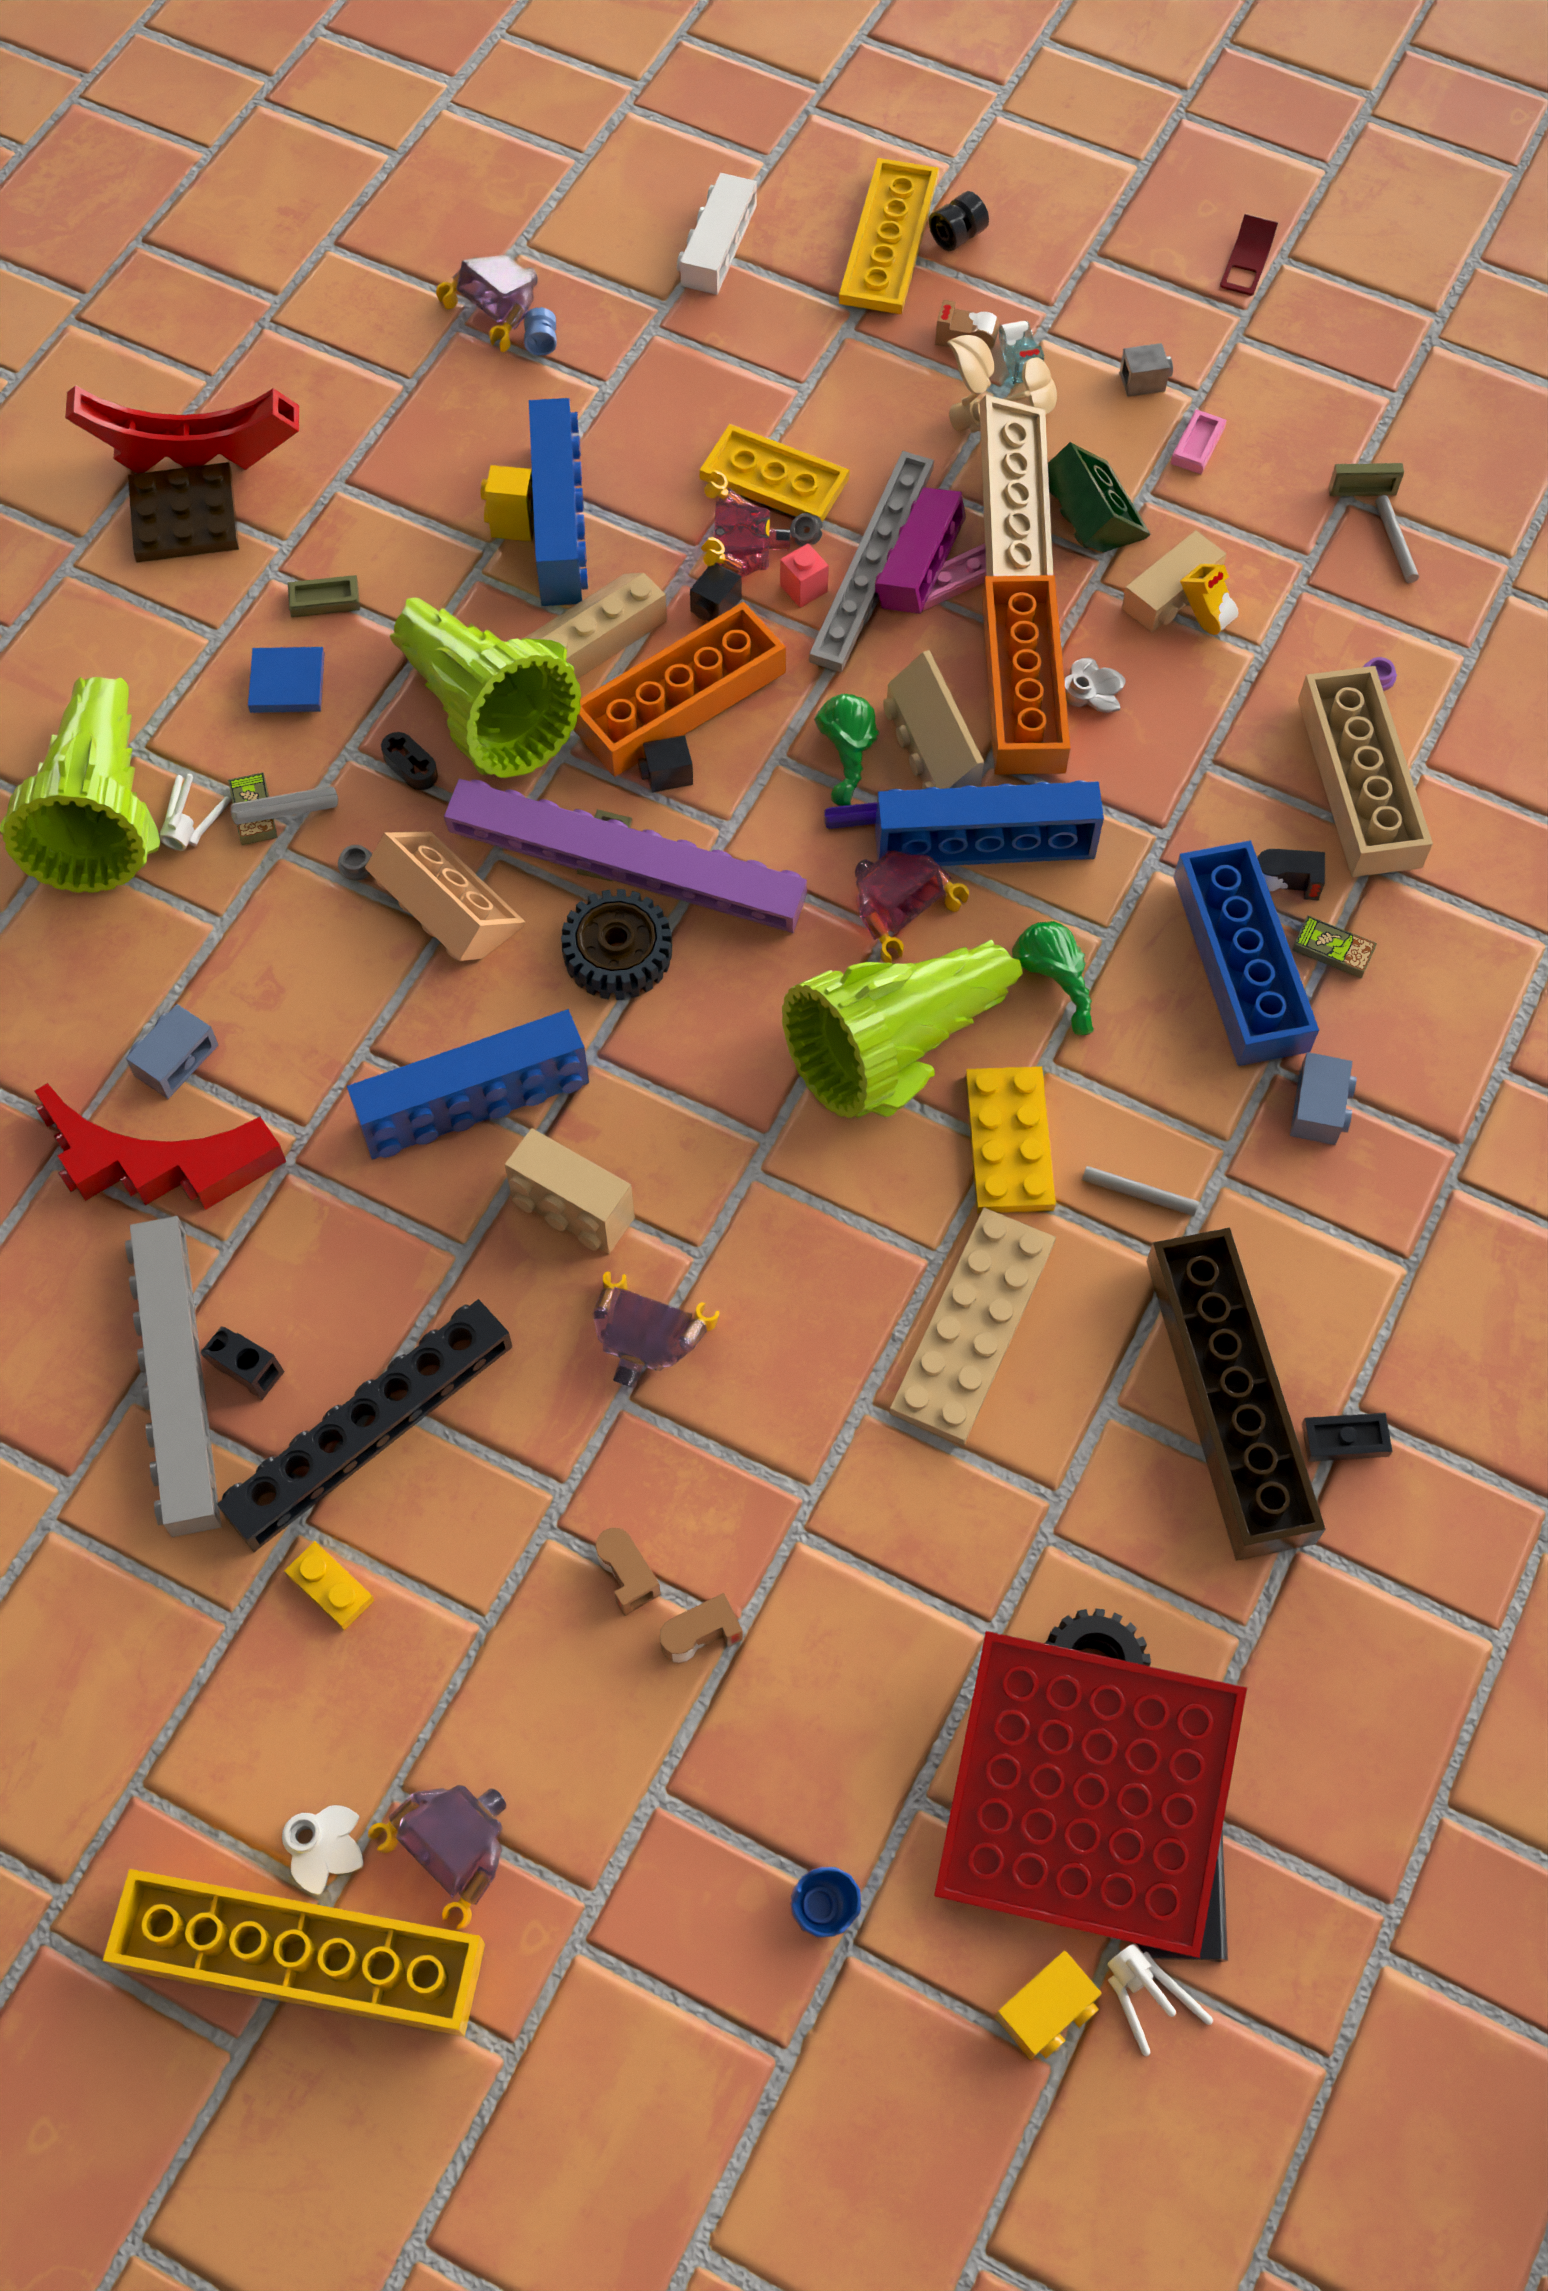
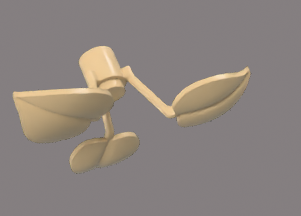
M963 335L949 340L947 344L955 355L962 380L971 394L968 397L962 398L960 403L951 406L949 418L955 430L962 431L970 428V431L974 433L981 431L979 404L981 400L977 397L984 393L991 385L989 377L994 372V361L989 347L981 338ZM1036 357L1028 359L1022 369V380L1026 391L1003 399L1014 402L1029 396L1032 407L1044 409L1045 414H1048L1054 409L1057 401L1055 383L1051 378L1049 368L1043 360Z

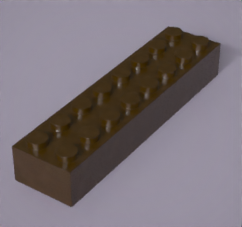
M1230 1227L1153 1242L1146 1261L1236 1561L1315 1545L1326 1528Z

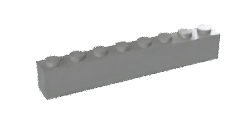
M178 1216L130 1225L131 1240L125 1241L128 1261L130 1264L134 1263L135 1275L129 1277L132 1297L134 1300L138 1299L139 1311L133 1313L136 1333L138 1336L142 1335L143 1348L137 1350V1356L141 1372H146L148 1385L142 1386L141 1392L145 1409L151 1411L152 1423L146 1424V1436L149 1447H155L156 1461L150 1462V1473L153 1485L159 1486L160 1500L154 1501L156 1520L158 1525H164L171 1537L221 1528L186 1232Z

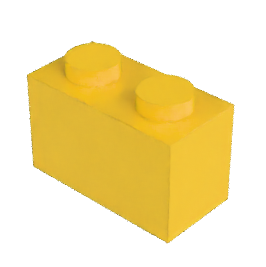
M490 465L488 478L482 479L480 496L481 500H486L484 522L489 523L491 538L532 541L534 531L532 470Z
M1064 1950L999 2009L994 2017L1030 2060L1039 2052L1047 2059L1066 2041L1060 2034L1066 2027L1074 2022L1080 2028L1099 2010L1093 2002L1102 1993Z

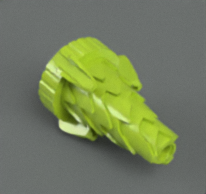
M416 597L406 599V605L395 622L394 633L390 634V639L406 655L411 665L428 681L425 686L444 705L442 709L448 713L447 726L451 731L450 737L456 744V747L472 761L477 771L482 775L495 774L500 778L531 773L537 767L545 765L570 738V733L576 726L577 715L580 713L581 708L580 684L574 674V666L566 661L567 649L559 642L546 639L522 638L520 640L517 638L504 642L488 629L481 632L472 623H470L469 627H466L443 608L438 611L422 599Z
M79 677L75 681L71 700L63 713L58 734H52L44 763L39 762L36 776L28 777L24 780L23 784L15 788L9 800L7 813L0 824V833L3 836V841L6 843L5 850L20 869L27 875L36 878L37 881L52 885L57 889H66L79 893L83 891L94 893L100 890L108 891L115 889L116 886L129 882L146 864L147 854L158 851L160 845L158 829L145 802H141L137 798L136 792H131L135 767L130 766L133 748H127L132 715L127 714L129 686L121 677L117 679L91 677L86 680Z
M989 940L970 950L967 947H962L939 958L914 964L879 962L854 964L847 968L844 975L840 971L833 972L829 970L791 987L788 993L785 994L784 1004L782 1005V1026L789 1053L799 1075L803 1078L808 1089L815 1095V1098L820 1103H823L829 1111L835 1112L840 1117L852 1118L855 1116L859 1118L869 1112H874L883 1117L893 1115L897 1110L903 1108L926 1085L930 1078L935 1076L934 1068L931 1065L916 1060L939 1046L941 1042L949 1038V1035L973 1024L972 1017L1001 1003L1009 993L1007 987L1015 984L1023 974L1020 960L1012 958L1002 946L994 945L993 940Z

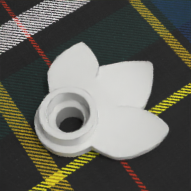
M339 1805L328 1806L316 1815L311 1813L297 1814L285 1824L282 1832V1842L285 1849L292 1855L291 1874L296 1882L306 1891L320 1895L326 1886L329 1873L335 1875L349 1874L363 1867L361 1850L354 1839L348 1835L359 1820V1815L351 1809ZM302 1830H312L313 1837L310 1842L306 1844L298 1842V1835Z

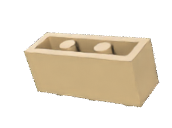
M1195 530L1126 586L1121 609L1150 632H1153L1162 624H1169L1181 608L1185 605L1190 606L1180 580L1199 564L1224 565L1227 554Z

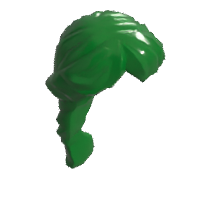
M840 694L832 697L820 708L814 717L819 731L834 743L844 767L845 779L843 782L835 785L831 792V800L838 806L851 805L854 790L862 779L861 772L863 767L861 761L863 751L868 750L877 741V736L880 733L876 727V716L873 707L864 698L853 694Z
M1050 921L1031 925L1015 942L1012 948L1013 958L1020 960L1023 969L1053 978L1076 1005V1011L1071 1018L1073 1032L1077 1035H1090L1094 1028L1090 1015L1092 1000L1089 997V989L1085 987V981L1082 977L1085 968V954L1077 946L1072 932L1062 924Z

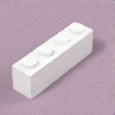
M720 173L715 185H710L706 206L700 207L698 212L697 226L689 231L687 248L685 252L681 251L678 256L677 271L681 272V286L718 295L757 206V181Z

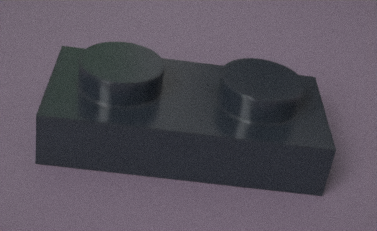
M1386 1413L1307 1417L1302 1422L1308 1462L1389 1457L1393 1452Z

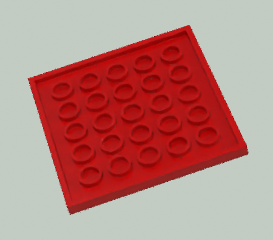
M986 1631L934 1896L1200 1958L1247 1687Z

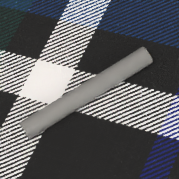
M1382 495L1375 500L1377 509L1405 581L1413 583L1419 578L1417 569L1388 496Z
M1086 1166L1082 1178L1083 1181L1195 1216L1199 1201L1090 1166Z

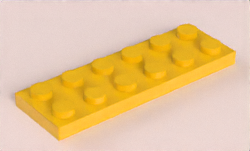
M877 158L839 292V304L902 315L938 181V167Z

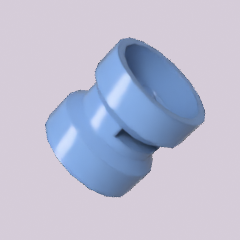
M546 308L530 309L524 316V346L528 352L534 355L550 354L557 346L555 333L556 316Z

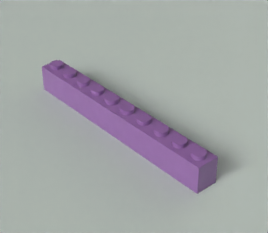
M459 778L444 814V819L450 833L576 870L580 868L610 880L794 933L807 896V879L802 878L796 872L790 870L780 872L769 869L763 863L756 860H747L746 862L738 860L721 850L707 851L700 849L687 840L680 839L677 842L669 840L652 830L645 829L639 831L628 828L626 824L618 820L610 819L604 821L597 819L584 810L575 809L570 811L559 808L552 801L528 799L515 790L507 789L504 792L491 788L487 783L476 779L470 782Z

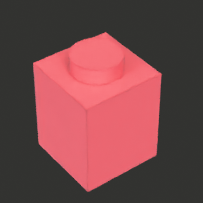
M807 543L780 559V586L801 608L828 592L829 565Z

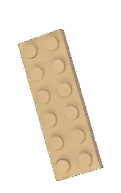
M985 395L979 404L986 576L1053 575L1045 410Z
M985 1207L983 1208L890 1407L889 1414L960 1445H965L1056 1241L1055 1236Z

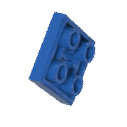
M323 647L252 648L248 698L250 713L321 712L325 658Z

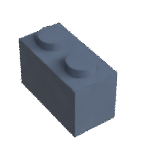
M176 1004L168 1013H164L159 1017L155 1027L143 1040L137 1041L132 1046L126 1060L136 1078L169 1099L217 1048L218 1042L211 1026Z
M1306 1053L1299 1070L1290 1136L1336 1145L1341 1132H1348L1352 1110L1346 1109L1347 1098H1353L1357 1077L1351 1076L1353 1061Z

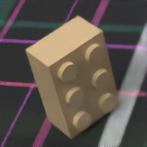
M533 1128L530 1129L505 1163L514 1204L525 1212L531 1213L533 1210L544 1216L546 1222L558 1231L563 1232L565 1229L577 1236L584 1246L591 1250L599 1248L610 1254L635 1218L631 1184Z

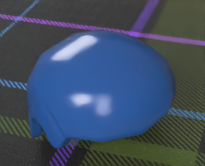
M837 1867L813 1869L801 1877L792 1891L790 1903L792 1916L801 1930L817 1938L834 1937L842 1934L860 1914V1889L850 1874Z

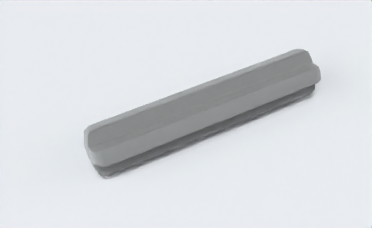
M330 786L233 803L231 805V817L233 822L239 825L335 808L338 805V795L335 788Z

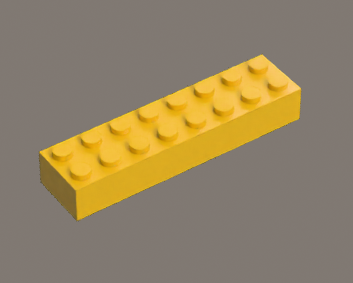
M129 1869L103 1961L118 1970L465 2037L485 1943L479 1935Z

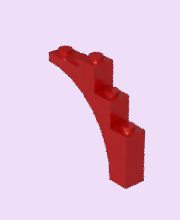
M75 385L67 392L65 419L114 448L113 459L137 474L145 473L165 457L170 458L185 468L205 465L218 454L247 470L299 432V405L272 388L256 399L230 409L204 414H162L124 407L99 398Z
M48 1083L34 1090L41 1102L39 1106L35 1107L47 1127L54 1124L59 1133L54 1135V1138L63 1151L57 1156L64 1169L58 1172L68 1190L72 1192L78 1189L85 1201L121 1181L130 1197L138 1194L146 1206L181 1185L191 1202L198 1198L204 1209L207 1210L287 1162L280 1144L261 1116L233 1130L205 1138L172 1142L141 1140L111 1132L86 1120L65 1104Z

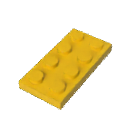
M732 424L727 426L699 470L700 480L708 482L707 477L713 471H720L726 476L728 481L725 489L796 517L802 513H810L812 516L816 515L821 519L822 523L847 484L850 476V470Z
M1042 1066L966 1069L965 1079L977 1214L981 1213L984 1207L997 1213L1054 1211L1056 1200Z

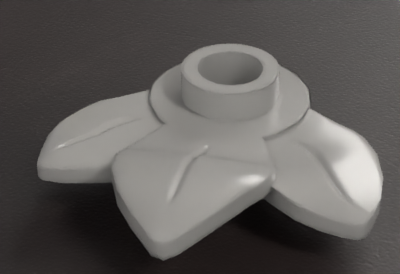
M1081 658L1072 664L1070 675L1064 679L1066 701L1076 707H1083L1089 704L1095 710L1106 713L1120 710V704L1113 695L1122 690L1126 680L1119 672L1106 667L1099 669L1096 661L1092 658Z

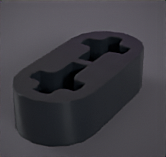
M393 732L386 735L381 743V750L386 764L414 789L426 790L433 787L438 779L434 759L409 735L402 732ZM396 747L398 750H402L404 748L405 757L397 750L392 752V749ZM414 765L422 772L427 770V773L424 775L421 772L415 774Z

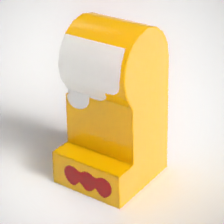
M1199 564L1181 579L1180 583L1200 626L1209 634L1217 635L1238 617V608L1230 598L1225 584V580L1229 578L1225 565Z

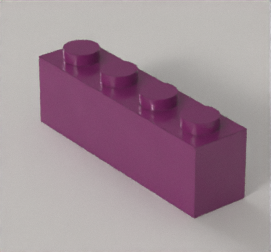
M923 487L917 501H913L910 515L906 523L900 527L898 540L894 548H891L888 552L887 562L882 573L879 572L876 576L875 592L879 594L882 609L921 614L966 519L962 492Z

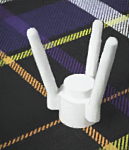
M192 774L186 775L182 787L183 777L181 775L176 776L165 821L159 833L160 841L164 845L178 851H184L188 844L197 846L201 835L231 802L229 796L224 797L194 830V821L189 816L182 814L193 780Z
M1136 1943L1121 1951L1107 1964L1114 1974L1108 1979V1982L1118 1995L1131 2030L1144 2056L1150 2055V2048L1126 1987H1129L1132 1993H1135L1145 1986L1167 2015L1173 2017L1176 2014V2010L1152 1980L1155 1976L1205 2024L1211 2025L1213 2023L1212 2017L1155 1963L1148 1952L1143 1954Z

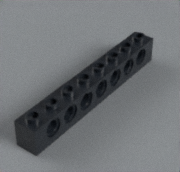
M479 1299L470 1306L466 1304L457 1309L451 1316V1321L439 1330L434 1329L425 1334L420 1340L419 1346L409 1354L399 1355L392 1360L386 1372L375 1380L370 1379L358 1387L355 1396L343 1405L332 1407L325 1413L322 1422L310 1431L305 1430L296 1435L291 1440L289 1448L277 1457L272 1456L264 1460L257 1467L256 1473L244 1483L234 1484L223 1494L222 1500L217 1503L219 1509L253 1552H256L512 1348L508 1330ZM460 1340L471 1342L470 1346L464 1350L452 1348ZM428 1365L440 1367L433 1375L426 1376L420 1374L422 1369ZM396 1390L407 1391V1395L399 1401L388 1399L391 1393ZM362 1416H375L374 1421L368 1426L360 1427L356 1425ZM338 1440L343 1442L342 1446L335 1452L327 1453L323 1451L325 1446L331 1441ZM301 1466L309 1467V1471L304 1477L300 1479L290 1478L296 1468ZM268 1492L276 1493L275 1499L270 1504L264 1506L257 1505L259 1498L263 1494Z

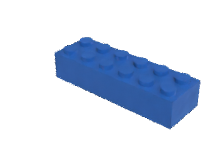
M569 398L529 400L535 554L541 606L578 604L582 601V590L588 589L587 568L581 569V567H586L587 562L586 542L579 541L585 540L584 514H578L582 513L584 509L583 488H576V486H582L581 461L575 462V459H580L581 456L580 436H573V433H579L577 412H571Z
M1077 780L1071 783L1050 784L1038 782L1030 785L1001 784L987 787L967 785L961 788L940 789L929 787L922 790L891 789L879 791L875 825L878 869L929 867L931 864L935 867L1095 859L1104 821L1099 781L1086 782Z
M1251 840L1180 853L1173 878L1237 1065H1248L1311 1052L1319 1028Z
M567 1009L348 1085L347 1089L358 1124L373 1160L379 1157L387 1158L394 1156L401 1149L415 1144L424 1145L431 1143L438 1136L452 1131H465L475 1123L489 1118H502L509 1114L510 1111L526 1105H539L551 1096L560 1093H573L583 1085L588 1084L589 1077L585 1047L570 1011Z

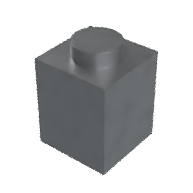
M1162 343L1123 349L1119 373L1127 397L1166 391L1168 377L1173 374V363L1171 357L1166 356Z

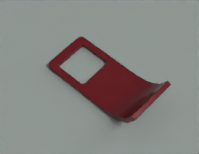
M1244 214L1234 249L1220 283L1221 288L1250 296L1254 295L1279 222ZM1232 267L1256 273L1250 288L1227 282Z

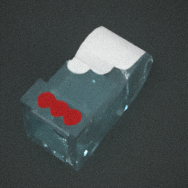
M1028 321L1000 325L999 341L1005 364L1013 384L1021 383L1023 380L1022 372H1019L1020 364H1024L1028 359L1035 357L1044 361V352L1041 346L1036 345Z

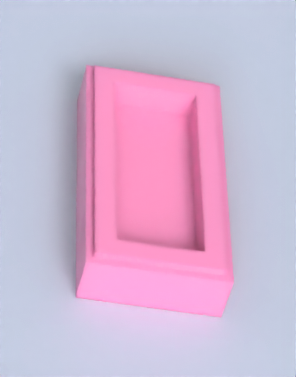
M1195 409L1172 455L1170 464L1202 475L1225 429L1227 420Z

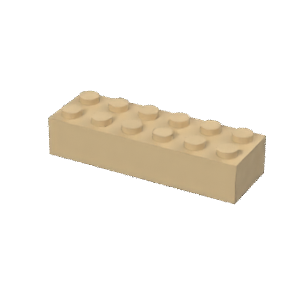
M1376 666L1307 674L1298 703L1351 877L1423 868L1433 843Z

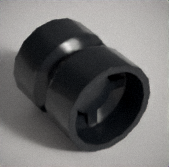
M971 191L962 193L953 199L950 204L942 206L929 217L930 232L936 243L946 251L955 250L967 242L969 238H973L984 231L989 225V215L984 202Z

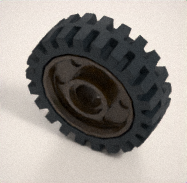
M617 889V896H611L610 890L602 891V898L598 899L594 893L588 896L587 905L582 900L576 904V912L571 910L567 915V923L564 922L561 942L567 972L571 978L574 977L575 983L580 988L585 986L587 993L593 996L599 991L603 999L609 1000L610 994L614 993L616 1000H624V993L629 992L631 998L639 996L641 988L645 992L653 989V981L658 984L663 979V972L667 973L672 958V935L669 921L666 916L664 917L663 910L659 905L654 907L653 900L647 896L641 901L640 893L632 891L630 897H627L625 889ZM618 942H619V943H623V944L620 945V946H612V945H611V944H613V943H618Z

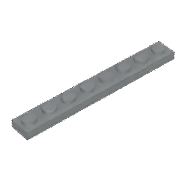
M902 451L809 653L810 663L839 672L843 671L877 596L875 592L876 576L879 572L882 573L887 562L888 552L891 548H894L898 540L900 527L906 523L913 501H917L923 487H926L933 471L934 460Z

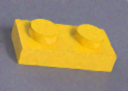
M316 1541L284 1570L286 1575L344 1631L375 1601L373 1596Z

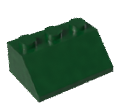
M1069 442L1048 462L1049 492L1059 500L1062 506L1060 508L1061 514L1068 522L1072 523L1076 530L1074 536L1084 548L1091 547L1104 553L1144 540L1151 535L1107 460Z

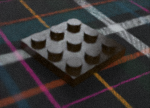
M229 462L128 475L133 552L137 563L239 549L232 471Z

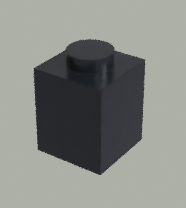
M716 563L713 566H708L690 589V611L701 620L711 621L735 607L742 599V576Z
M685 735L643 743L644 758L638 759L641 779H648L651 793L693 785V764Z

